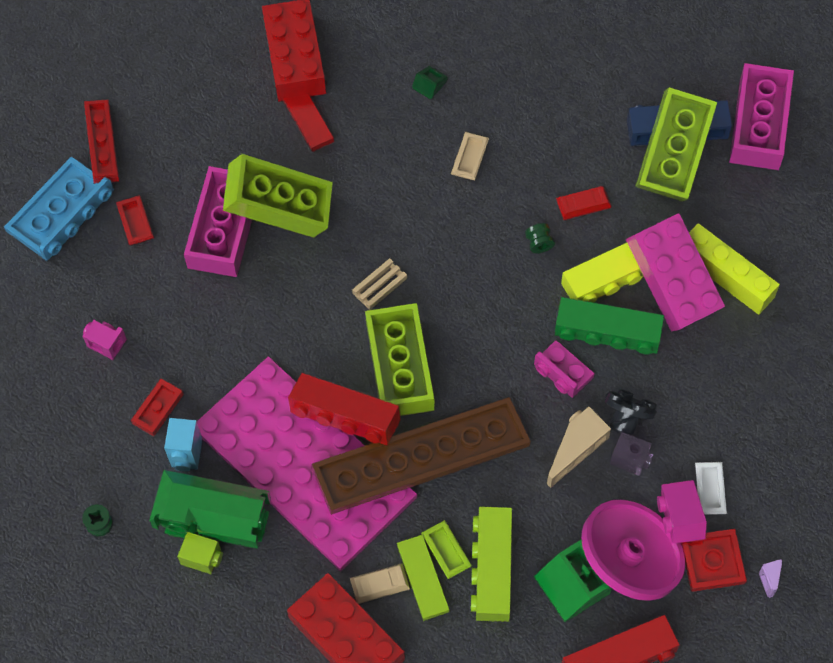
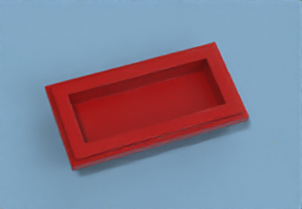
M604 186L556 198L563 220L611 208Z
M140 195L116 202L130 246L154 238Z

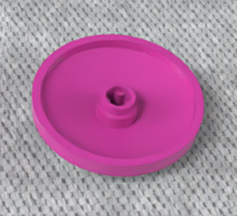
M611 500L596 507L586 519L581 537L585 556L594 572L609 587L633 599L656 600L668 595L679 584L685 570L684 551L681 543L673 544L670 533H665L663 518L657 513L636 502Z

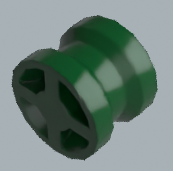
M539 223L525 231L526 238L531 242L530 250L532 253H543L555 246L554 238L549 235L550 227L548 224Z
M95 504L89 506L84 511L82 516L83 523L91 535L101 537L110 532L113 521L104 506Z

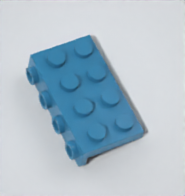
M70 157L4 228L7 233L48 261L52 256L59 253L62 245L69 237H73L78 232L83 222L94 215L98 206L111 197L114 190L111 180L104 177L99 183L93 184L92 171L73 157Z

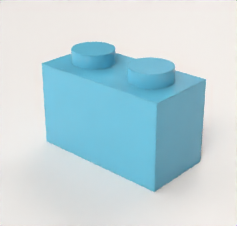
M169 418L164 449L171 467L184 472L190 471V469H198L202 437L197 421Z

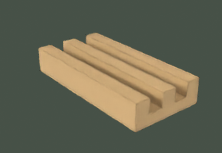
M389 258L352 289V293L371 310L407 279V274L402 272L398 265L395 266ZM394 275L398 276L372 299L367 300L370 295L380 289Z

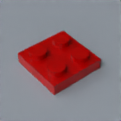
M735 529L708 532L705 539L681 543L691 592L746 583L747 580Z

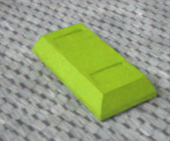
M445 520L421 533L447 579L472 567Z

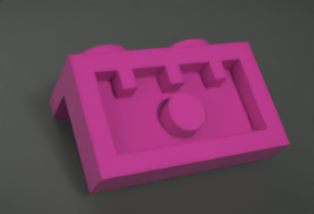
M557 340L543 353L538 352L535 355L534 365L539 374L543 377L548 376L555 382V387L561 393H567L572 398L594 378V373Z

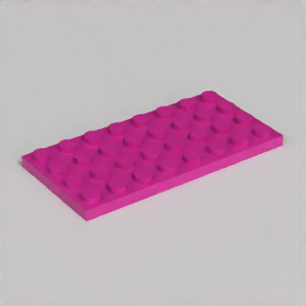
M267 357L197 421L201 437L253 488L269 491L271 496L270 504L341 572L417 498V494L411 488H407L331 515L312 471V463L363 447L364 445L354 435L346 434L341 429L323 426L315 420L306 417L300 418L290 412L288 396L296 382L270 357Z

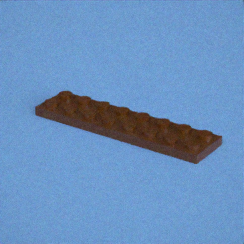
M510 397L392 436L388 445L372 443L312 463L311 468L329 512L332 515L529 447L531 441Z

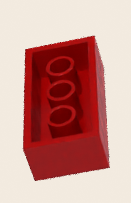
M296 0L262 6L278 102L284 101L283 98L306 94H309L311 97L326 94L325 78L310 0Z
M329 573L287 609L289 619L330 663H402L405 660L404 651Z

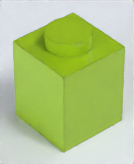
M187 532L177 557L183 566L212 574L214 567L220 565L223 552H221L218 541Z

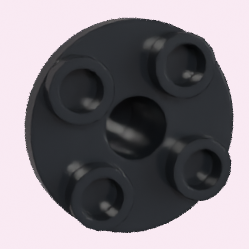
M619 389L618 393L609 391L604 399L606 404L615 409L610 423L611 428L623 435L634 434L639 418L654 419L657 404L646 399H642V401L633 398V393L623 389Z

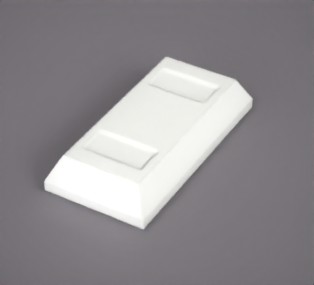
M722 462L695 463L697 493L704 514H727Z

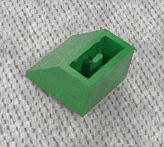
M582 539L556 555L534 576L564 622H567L605 598L612 590L590 566L583 550Z

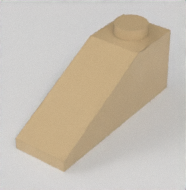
M590 407L586 408L583 412L581 410L577 411L569 419L570 423L548 475L547 485L550 488L609 439L611 428Z

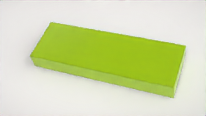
M423 535L397 543V548L423 621L449 613V607Z

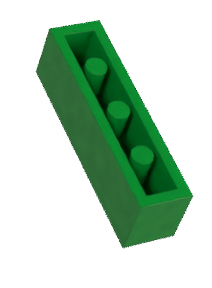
M561 297L554 336H559L561 339L568 341L574 339L582 340L590 345H610L618 350L627 348L637 350L641 354H657L664 315Z

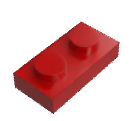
M160 379L131 419L132 424L155 436L184 395L183 391Z

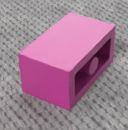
M694 480L661 485V496H657L658 510L660 513L664 512V530L666 534L670 533L673 544L705 539L706 518Z

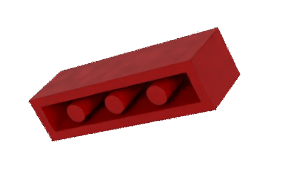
M301 373L288 396L290 412L297 417H306L317 421L323 426L341 429L346 434L364 437L372 443L388 445L400 422L398 405Z
M663 615L563 657L562 663H652L657 660L663 663L675 657L674 653L677 652L679 643L666 616Z

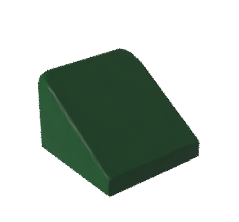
M428 66L416 74L412 88L428 99H432L447 82L448 77Z

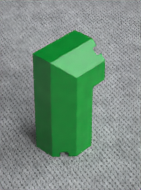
M164 470L149 521L152 527L159 530L160 525L165 527L164 533L170 536L185 539L187 532L212 540L258 549L260 546L259 542L263 540L269 518V511H266L264 507L265 504L270 505L271 496L267 490Z

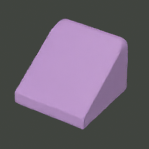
M782 559L763 564L759 572L761 582L769 598L774 596L778 588Z

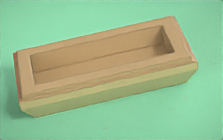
M465 132L451 175L475 181L489 138Z
M403 563L350 578L358 604L410 590Z

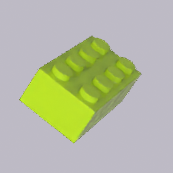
M670 87L664 91L635 187L679 201L688 199L717 102Z
M241 154L228 164L223 211L314 238L328 229L333 182Z
M417 303L365 311L379 399L398 405L400 416L434 411V395Z

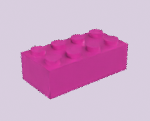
M744 63L739 84L729 163L779 170L785 150L794 70Z
M209 166L185 248L184 258L188 269L237 277L252 219L223 211L228 169Z
M679 213L626 239L671 332L680 330L725 307Z

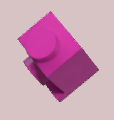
M93 320L85 326L83 331V339L86 346L111 360H114L127 340L122 328L118 327L116 330L107 322L101 324Z

